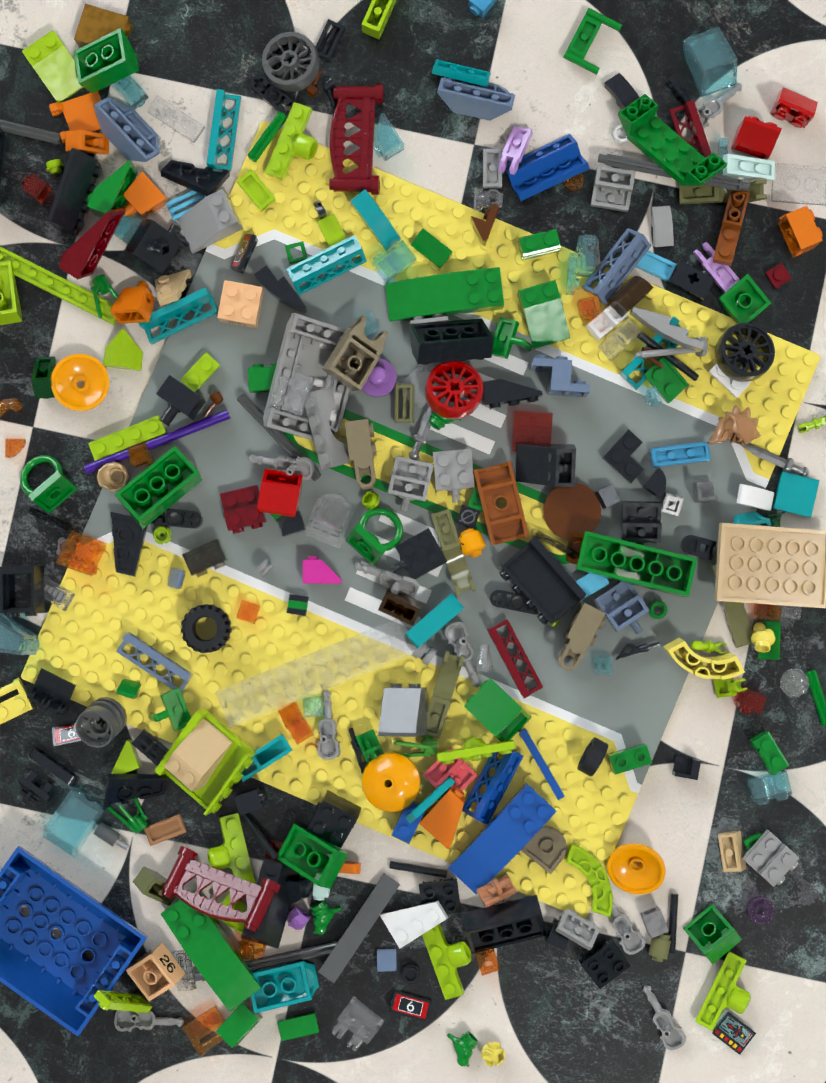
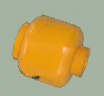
M471 528L460 533L458 542L464 556H471V558L482 555L481 551L486 545L481 532Z

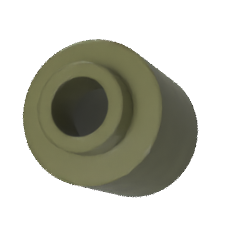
M664 933L651 939L648 954L652 956V960L663 962V959L668 958L671 944L669 934Z

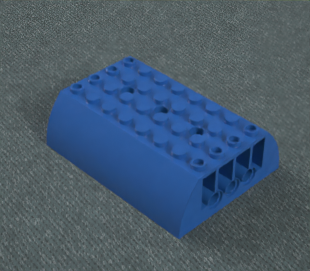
M18 846L0 871V982L73 1034L79 1036L100 1008L98 1005L99 1001L93 996L98 990L111 991L148 936L27 850ZM28 906L30 908V915L24 916L21 913V907ZM54 928H59L62 931L60 938H55L52 935ZM84 951H91L94 955L93 959L86 960L84 958Z

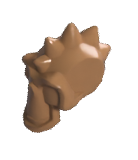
M735 405L732 412L726 411L725 418H718L719 422L710 440L707 441V445L721 443L729 439L730 443L745 446L761 436L756 428L759 419L750 418L749 407L741 412L739 407Z

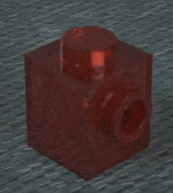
M33 173L30 176H26L22 182L23 186L21 189L40 204L44 202L52 191L48 183Z
M749 689L737 692L734 699L736 701L735 706L740 707V712L748 715L751 712L761 715L767 696Z

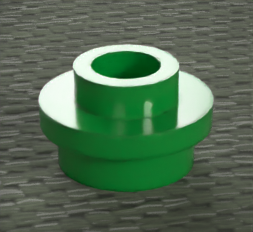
M655 600L648 606V613L653 619H662L667 614V606L663 601ZM656 606H659L661 609L658 614L654 612Z

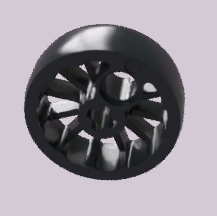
M740 323L728 328L719 338L715 348V358L720 370L727 377L738 382H750L763 376L770 369L775 357V347L769 334L761 327L751 323ZM726 340H728L734 346L726 344ZM756 341L760 344V345L754 346V344H755ZM725 350L733 351L734 353L726 355ZM737 362L742 364L743 369L737 367ZM755 364H757L760 367L759 370H757Z

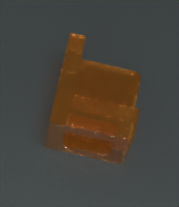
M146 443L128 449L132 466L139 467L146 463L149 465L154 463L153 456Z
M755 603L753 619L780 621L782 605Z

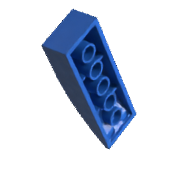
M526 782L451 863L448 869L477 894V889L488 884L557 811Z

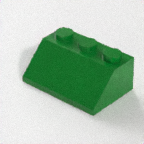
M121 28L74 51L78 83L92 94L139 71L136 53Z

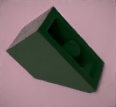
M55 356L36 357L31 378L35 399L55 398L51 388V375L56 366Z

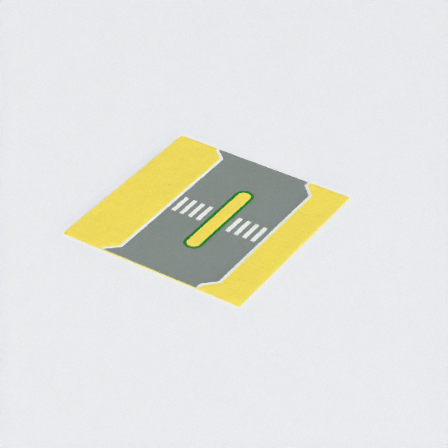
M261 122L249 152L270 123ZM280 128L257 162L250 160L247 154L229 195L244 229L206 248L186 294L188 296L203 288L208 289L212 293L219 311L224 280L262 287L264 296L258 328L220 322L217 318L218 314L169 336L129 427L157 415L162 416L169 405L156 394L169 375L184 384L180 379L206 352L221 365L196 392L206 403L194 420L182 412H178L169 427L164 424L165 429L168 433L207 418L203 414L213 403L210 396L215 392H219L222 395L223 402L217 405L209 416L227 410L231 419L118 462L127 470L129 475L128 484L171 448L176 446L199 471L202 481L169 507V509L196 511L202 515L203 523L197 529L165 526V528L171 530L172 534L170 535L171 540L167 544L163 543L162 545L156 543L153 538V531L160 525L150 523L147 527L136 577L117 573L115 570L114 539L112 536L113 528L110 512L127 516L131 515L115 496V493L119 490L109 491L103 487L76 547L75 556L72 557L60 584L61 588L59 589L66 592L67 601L59 603L54 599L23 669L21 678L35 684L39 672L43 668L76 685L70 700L88 707L101 697L115 699L125 709L127 715L126 724L142 731L146 729L152 735L174 743L184 728L174 731L169 717L159 722L148 718L150 713L158 714L165 710L160 695L173 689L116 652L123 642L126 632H130L194 674L182 692L191 718L196 711L205 708L254 751L283 734L292 751L253 775L252 778L315 805L322 801L325 793L329 790L362 808L356 821L357 823L399 840L391 835L402 810L397 812L382 811L368 801L362 787L363 773L361 774V769L350 742L352 739L348 729L353 728L355 736L374 729L384 754L423 752L420 751L421 748L395 745L394 743L395 741L421 744L422 740H426L422 737L378 736L384 688L390 687V684L400 683L402 687H409V684H420L421 687H427L428 711L446 650L450 651L451 655H455L453 646L447 644L443 630L452 623L461 622L465 625L466 632L469 633L466 639L474 651V656L470 660L477 673V678L481 681V684L491 678L532 717L520 731L526 728L565 797L557 799L518 732L511 739L515 741L516 749L511 750L522 754L524 757L491 820L527 782L557 811L543 827H553L562 833L567 845L566 854L552 874H550L520 850L493 879L497 880L508 875L518 892L527 896L537 895L539 901L562 911L566 909L573 910L585 919L593 903L592 889L586 876L578 868L565 862L570 845L573 843L591 853L606 872L609 856L617 846L650 767L649 764L615 775L612 773L607 754L645 743L651 760H653L689 673L668 656L663 646L677 638H681L691 649L692 641L703 640L719 602L714 601L716 578L711 568V565H717L719 523L733 524L734 515L757 511L755 507H748L737 503L739 486L744 484L766 489L775 464L753 455L740 444L730 443V440L727 439L724 442L709 445L710 461L659 467L666 477V489L664 492L683 497L684 500L679 516L661 512V543L646 542L644 546L697 558L689 597H680L632 585L647 607L652 601H663L667 606L666 616L662 619H653L646 612L637 620L643 629L638 634L635 633L631 625L615 632L606 618L603 627L597 629L595 633L597 639L594 645L587 648L581 662L572 671H568L558 665V656L567 640L563 636L580 603H586L602 611L594 599L620 583V581L607 578L609 581L608 585L576 604L560 618L556 627H549L547 624L543 625L537 618L538 615L493 606L490 602V595L493 591L503 590L515 593L509 580L505 581L499 574L500 565L507 562L525 547L534 535H540L542 532L549 536L548 539L551 537L558 541L556 544L560 542L564 545L563 547L568 544V540L553 534L543 517L544 502L549 493L556 487L516 482L529 537L491 546L484 514L480 511L474 530L481 532L486 547L481 551L482 555L478 557L464 556L476 591L472 592V589L461 592V595L457 596L446 563L416 579L419 583V589L415 596L409 597L422 602L423 606L413 626L451 593L464 607L463 610L426 641L427 646L438 650L428 666L422 663L421 659L411 656L416 646L405 633L413 626L378 610L389 586L381 584L379 577L369 573L364 574L363 571H358L354 568L355 563L360 562L362 565H370L374 568L394 573L393 570L396 568L392 569L390 566L400 562L398 551L396 548L386 551L373 566L345 540L352 529L359 523L361 516L370 510L366 509L365 505L362 504V498L366 492L371 491L377 492V495H379L380 501L377 507L393 511L401 520L403 536L400 543L429 528L442 551L431 514L449 509L458 537H460L461 532L471 528L457 524L456 521L461 506H468L473 489H477L474 478L475 487L459 491L461 502L457 503L455 495L456 503H452V492H436L433 465L426 502L410 501L408 512H405L406 504L403 511L400 510L402 499L388 494L395 458L398 456L410 459L409 452L412 451L415 444L414 436L418 434L429 407L425 397V385L428 375L441 363L417 364L412 354L409 334L411 320L389 322L385 284L431 275L500 267L504 308L501 310L448 315V321L482 318L494 336L500 317L519 322L515 337L525 339L532 345L517 297L518 290L556 280L570 339L532 349L529 352L521 346L513 344L508 359L492 356V358H484L483 360L472 359L462 361L472 366L479 373L482 382L503 379L542 391L543 395L538 398L539 401L527 403V400L520 401L519 405L509 406L506 403L501 404V408L490 409L485 407L482 396L478 408L469 416L461 418V421L455 420L451 424H445V427L440 430H436L431 426L426 437L428 440L425 445H422L419 452L420 457L417 461L434 464L433 452L471 449L473 470L511 461L514 475L516 476L517 443L574 444L576 447L575 483L589 487L594 493L612 484L621 500L604 510L601 506L600 521L592 532L616 539L621 538L622 501L662 502L664 493L660 498H657L643 488V485L656 469L652 468L650 449L709 441L719 422L718 418H725L726 411L732 412L735 405L739 407L741 412L749 407L750 418L759 419L756 428L761 436L752 440L749 445L758 446L780 456L820 356L817 353L769 334L775 347V357L770 369L760 378L751 381L750 385L737 398H734L708 372L717 363L715 348L719 338L728 328L737 323L729 316L651 284L654 288L634 307L670 316L671 318L675 316L679 320L677 324L682 328L688 329L686 337L692 339L707 337L708 352L706 356L702 357L696 356L695 353L673 355L696 372L699 377L696 381H693L676 368L689 385L670 403H666L647 380L635 390L620 376V373L635 358L634 354L646 346L644 342L637 338L638 334L642 331L651 339L657 334L631 316L630 310L628 312L629 315L599 341L592 336L585 327L610 305L609 303L606 305L600 303L595 295L583 290L582 286L598 267L586 266L584 255L561 246L559 252L522 261L518 239L533 234L498 219H495L486 246L481 244L471 223V216L486 221L483 219L484 213L373 167L372 175L380 176V194L371 195V192L368 193L401 238L400 241L386 251L351 206L350 201L361 192H333V190L329 189V180L334 178L330 148L318 144L316 154L312 159L306 160L294 157L284 180L265 173L282 132V128ZM349 159L343 161L345 166L343 173L345 174L359 167ZM251 169L276 199L262 212L237 183V180ZM319 200L327 216L335 214L346 239L353 235L356 236L367 262L299 295L286 270L299 262L289 264L285 245L303 241L307 258L329 248L317 224L320 218L313 205L314 202ZM422 228L453 252L441 269L411 246ZM254 234L257 236L258 242L244 273L241 274L230 268L244 235ZM301 246L290 248L292 259L303 257ZM358 255V256L354 257V258L352 259V261H354V260L360 258L361 256ZM267 265L277 280L284 276L306 306L307 311L303 313L276 299L260 284L254 274ZM342 265L336 266L335 269L340 268ZM606 267L603 273L608 272L611 267ZM325 273L318 275V278L324 276ZM629 275L622 283V285L618 288V290L625 283H627L633 276ZM599 281L594 282L591 288L595 289ZM308 282L300 284L299 287L306 285ZM210 302L204 304L201 309L204 313L213 310ZM187 312L184 319L187 321L192 320L196 312ZM292 313H297L345 330L353 325L360 316H366L364 333L369 340L377 336L380 331L385 330L388 332L380 359L388 361L394 367L397 376L396 384H415L414 423L394 422L395 387L388 395L382 397L370 396L362 389L359 391H352L350 389L341 427L333 435L338 441L346 443L348 451L345 422L368 419L369 424L373 423L374 437H371V443H375L377 456H373L376 477L373 489L362 490L356 480L354 464L350 462L321 470L314 441L282 432L306 458L312 460L314 467L321 473L320 478L316 481L310 478L302 482V492L297 511L301 512L306 530L283 537L282 525L288 516H281L278 520H275L270 513H265L267 522L262 523L263 527L252 529L251 526L246 527L244 532L233 534V531H228L220 494L258 485L260 492L265 469L275 470L274 466L251 463L249 456L254 454L256 457L264 456L276 459L279 455L292 459L237 401V398L245 393L263 413L265 411L269 392H249L248 368H252L253 364H264V367H271V364L277 363L286 325ZM175 320L172 329L177 326L179 320ZM726 340V344L734 346L728 340ZM757 341L754 346L760 345ZM667 343L659 344L664 349H667ZM725 350L726 355L734 353L733 351ZM537 355H547L549 359H556V356L568 357V360H572L571 383H574V381H585L586 384L590 385V393L587 397L548 395L549 372L530 371L533 357L537 358ZM644 359V368H650L654 365L653 362ZM755 364L757 370H759L760 367L757 364ZM633 371L628 377L637 384L641 380V371ZM433 383L432 386H441V385H439V384H437V383ZM400 388L399 419H402L403 388ZM407 388V419H409L410 388ZM444 397L440 402L444 404L447 399ZM466 397L460 398L462 401L466 400L469 402V399ZM449 401L447 406L454 407V402ZM628 429L643 442L630 456L644 469L631 484L602 459ZM364 475L361 478V482L363 484H369L371 482V477L369 475ZM713 481L714 495L717 496L718 500L695 503L693 483ZM498 498L495 504L499 509H503L506 507L507 502L504 498ZM167 511L164 512L165 515H160V516L157 517V518H163V519H164L163 523H166L165 516H166ZM172 513L169 517L170 522H179V514ZM183 513L184 521L182 525H185V521L192 522V525L199 521L195 515L192 518H186V513ZM372 516L366 523V531L373 533L381 544L390 542L395 536L394 523L386 516ZM688 535H695L716 541V547H713L712 561L684 553L680 546L682 539ZM543 538L539 540L574 581L588 574V572L577 570V564L567 562L566 552L563 553L560 549L557 550L556 547L551 546V543L548 545L545 541L542 542ZM701 544L700 551L704 552L706 545ZM307 556H319V560H323L342 579V584H304L303 560H307ZM268 559V563L270 565L273 564L274 567L261 578L260 573H256L255 570L262 562ZM172 568L185 570L186 572L182 589L172 588L167 585ZM405 568L395 573L399 576L412 578ZM498 593L497 596H493V599L496 600V604L504 601L506 602L505 606L509 607L511 595L507 594V598H503L501 593ZM289 594L309 597L306 616L287 613ZM514 597L512 605L515 608H520L523 605L522 598ZM208 604L221 608L229 616L228 619L231 620L232 633H230V639L220 650L211 653L196 652L191 647H188L186 641L182 638V620L185 619L184 616L190 609L198 605ZM656 606L654 612L660 613V607ZM204 617L197 622L196 633L198 637L203 640H210L215 637L217 624L212 618ZM508 619L543 685L542 689L530 694L531 696L525 699L522 698L487 629ZM506 624L496 629L501 638H508L509 630ZM511 635L509 640L514 641ZM658 641L660 643V646L649 649L648 652L616 660L624 646L629 643L636 647L645 643L647 645ZM508 642L507 651L510 655L516 656L518 647L516 644ZM129 643L123 649L129 655L136 653L135 647ZM628 647L624 653L630 652L632 648ZM146 654L140 655L142 664H152L149 656ZM570 655L566 656L564 664L566 666L572 664L573 658ZM518 659L516 668L519 672L525 673L527 664L525 661ZM464 663L454 688L440 738L433 737V739L438 740L437 752L447 751L449 748L453 750L463 748L465 742L472 737L482 739L485 744L501 742L464 707L467 699L471 695H475L480 686L477 688L472 686L473 681L468 676ZM161 664L156 665L157 674L160 676L168 675L167 668ZM177 675L172 676L173 684L180 688L185 680ZM526 677L525 685L528 691L538 686L534 678ZM123 679L141 684L137 698L132 699L116 693ZM325 690H329L332 693L330 696L332 719L337 722L336 739L340 741L341 753L334 759H322L317 751V742H320L321 738L318 723L324 719V696L322 694ZM596 737L607 743L608 749L601 765L595 774L590 777L579 771L577 767L586 747ZM499 752L497 755L498 760L502 759L505 754L500 755ZM437 753L436 755H430V757H407L414 763L420 775V790L414 801L421 803L436 789L423 774L438 760ZM361 754V761H363L364 763L365 758L364 755ZM489 757L479 761H465L478 774L463 790L466 800ZM495 767L490 768L488 772L489 777L494 776L496 772ZM390 780L386 781V786L391 783ZM486 784L482 785L479 789L480 795L485 793ZM437 800L425 810L423 816L437 802ZM477 801L473 802L469 809L473 813L477 808ZM462 811L452 845L449 849L442 845L420 824L408 845L452 863L487 824L477 821Z

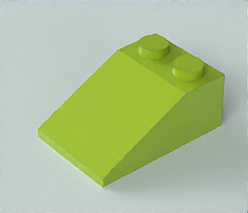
M54 30L22 50L57 103L65 101L84 88L78 83L74 59Z
M0 262V325L22 322L21 305L12 262Z

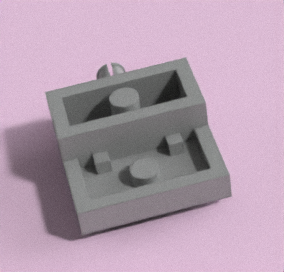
M598 165L590 206L628 212L636 171Z
M471 449L433 452L436 492L450 491L452 492V503H456L455 495L457 503L461 502L459 491L475 487Z
M396 456L388 494L402 499L401 511H403L406 504L404 511L408 512L410 501L426 502L434 464Z

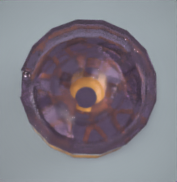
M753 897L746 905L747 916L758 925L769 924L775 917V906L765 897Z

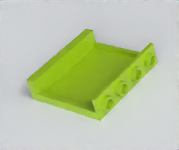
M204 708L194 713L154 771L159 776L167 774L170 779L206 809L204 812L206 816L210 813H216L222 806L220 802L223 798L225 799L230 795L233 784L238 783L243 777V770L253 763V756L256 752ZM206 718L228 737L233 744L206 785L201 789L191 791L164 766L178 746L201 720Z

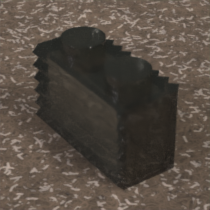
M215 539L182 554L191 576L197 575V578L208 574L207 570L214 567L216 570L225 566V562L228 561L219 539Z

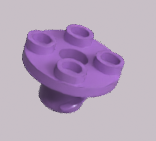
M379 359L363 385L362 390L373 397L388 395L394 389L397 380L394 367L388 361Z

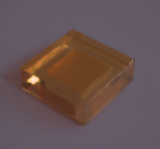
M242 600L236 618L255 624L261 605Z

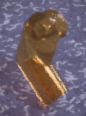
M16 398L4 399L0 403V417L8 409L18 412L22 408V404Z

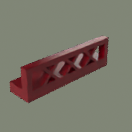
M694 100L670 109L669 114L675 132L683 138L682 132L684 127L691 130V140H684L696 148L705 158L709 156L711 150ZM685 111L686 119L684 123L677 120L675 112Z
M508 619L487 629L522 698L525 699L531 696L530 694L542 689L543 685ZM505 624L509 630L507 639L501 638L496 630ZM511 635L514 641L509 640ZM508 642L517 645L518 651L516 656L508 653ZM518 659L526 662L527 668L525 673L517 670L516 663ZM527 676L534 678L538 685L529 691L525 685Z

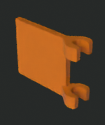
M98 91L93 94L89 93L65 102L49 105L52 116H57L63 112L70 131L85 130L97 132L101 130L94 109V105L102 101ZM66 131L60 133L63 144H66Z

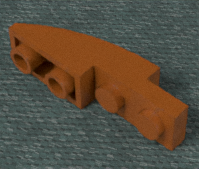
M742 190L730 191L713 263L727 266L732 265L750 192Z

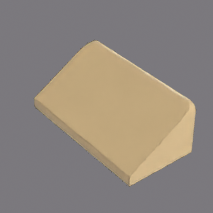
M741 831L719 833L718 840L723 872H742L746 869V862L742 859L744 849Z

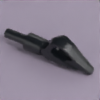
M659 641L648 645L645 643L638 647L629 643L624 646L616 660L648 652L649 649L660 646ZM628 647L632 648L630 652L624 653Z
M349 728L352 739L350 742L362 774L366 760L364 763L361 761V754L363 753L356 740L353 728Z

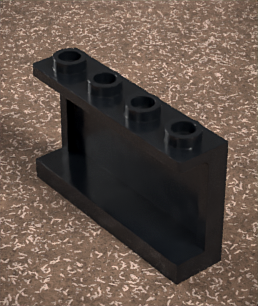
M536 536L499 567L501 577L505 581L509 580L511 582L513 591L518 596L522 595L525 598L526 606L538 613L537 618L543 625L547 624L549 627L586 596V593Z

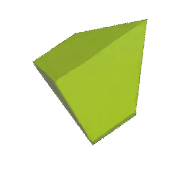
M122 328L105 347L103 365L109 368L141 371L144 352Z

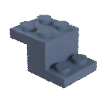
M537 355V358L533 357L530 371L549 372L548 395L587 397L590 393V385L586 384L585 381H574V383H571L572 360H568V357L556 356V359H549L547 355Z

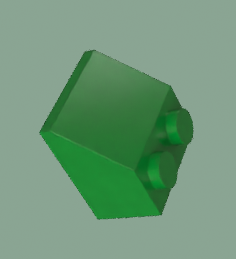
M713 904L683 928L712 964L742 940Z

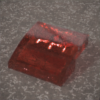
M514 410L511 451L516 452L517 443L551 444L553 413Z

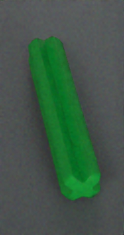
M279 111L249 152L248 158L257 162L286 121L287 116Z
M816 670L806 672L805 675L821 725L826 726V700Z

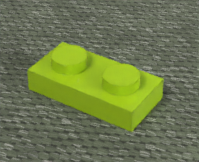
M206 352L180 380L196 393L221 365Z

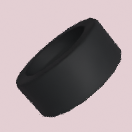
M596 737L593 738L586 747L577 769L590 777L593 776L606 755L608 744Z

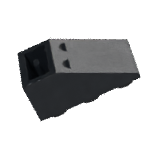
M517 443L516 482L553 487H575L576 447L574 444Z

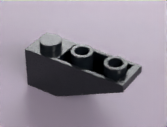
M503 379L483 382L484 405L490 409L501 408V404L506 403L509 406L519 405L520 401L527 400V403L536 402L543 395L540 390Z

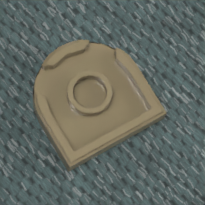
M542 827L521 851L552 874L564 858L567 845L564 836L559 830L553 827Z

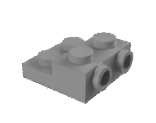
M767 829L742 859L774 887L776 884H782L785 880L784 875L789 870L792 871L797 867L799 857Z

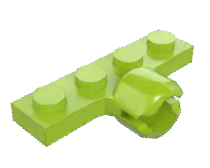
M293 103L265 170L267 175L284 180L294 157L310 160L315 156L318 147L317 140L304 134L313 111L310 107Z
M472 737L465 742L463 748L436 753L438 762L442 761V764L454 763V759L461 758L462 761H479L493 756L492 753L500 752V755L512 753L511 749H516L514 740L485 744L482 739Z
M233 813L219 817L224 843L221 846L208 850L207 857L210 867L218 870L230 868L233 876L255 884L239 814Z
M438 924L422 934L444 998L447 1000L462 996L465 993L457 968L468 965L472 957L466 942L461 941L448 944L441 925Z
M728 951L695 1022L713 1031L724 1008H729L739 1014L744 1013L750 1002L751 995L746 990L738 987L736 982L744 968L746 959Z

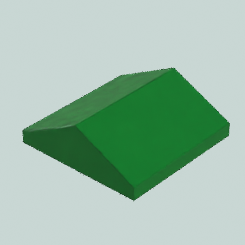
M746 274L718 298L727 315L737 324L749 323L771 304L749 274Z

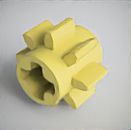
M495 1041L493 1043L488 1042L482 1048L481 1057L482 1060L486 1061L485 1065L494 1067V1065L499 1066L505 1059V1051L501 1048V1043Z

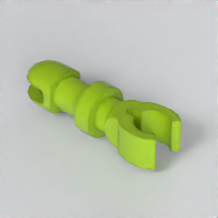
M826 415L819 419L813 418L811 422L799 424L797 428L804 427V429L798 432L805 433L813 428L819 429L820 426L826 425Z
M692 641L690 645L691 649L697 651L705 650L708 653L712 651L719 654L727 653L717 648L721 645L726 646L727 644L724 642L712 643V641H706L704 643L702 641Z

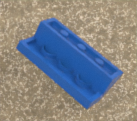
M568 134L523 155L515 175L510 174L509 170L512 162L507 163L504 172L514 193L520 201H523L590 168L588 162L580 154L577 141L571 134Z

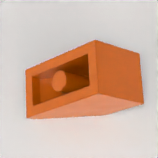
M85 130L66 131V151L71 152V149L75 148L85 154L109 155V140L104 134Z

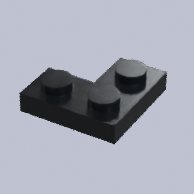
M628 429L602 459L631 484L644 470L630 457L643 442Z

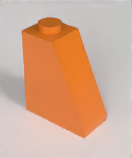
M453 786L437 800L419 822L424 829L447 849L452 845L466 800L464 792L460 788H454Z

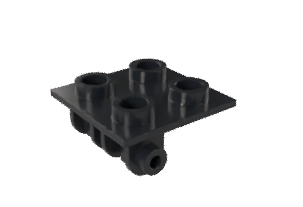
M41 668L32 692L30 691L27 698L30 699L29 702L40 704L41 708L45 706V710L49 709L56 713L55 715H64L76 685Z
M451 877V879H445L444 881L442 879L439 882H436V880L434 882L422 881L419 884L421 905L439 901L446 914L461 912L457 879Z
M611 939L609 941L606 940L605 943L599 946L600 949L596 947L597 951L595 953L592 950V955L589 954L585 958L583 957L580 962L599 989L630 967V964Z

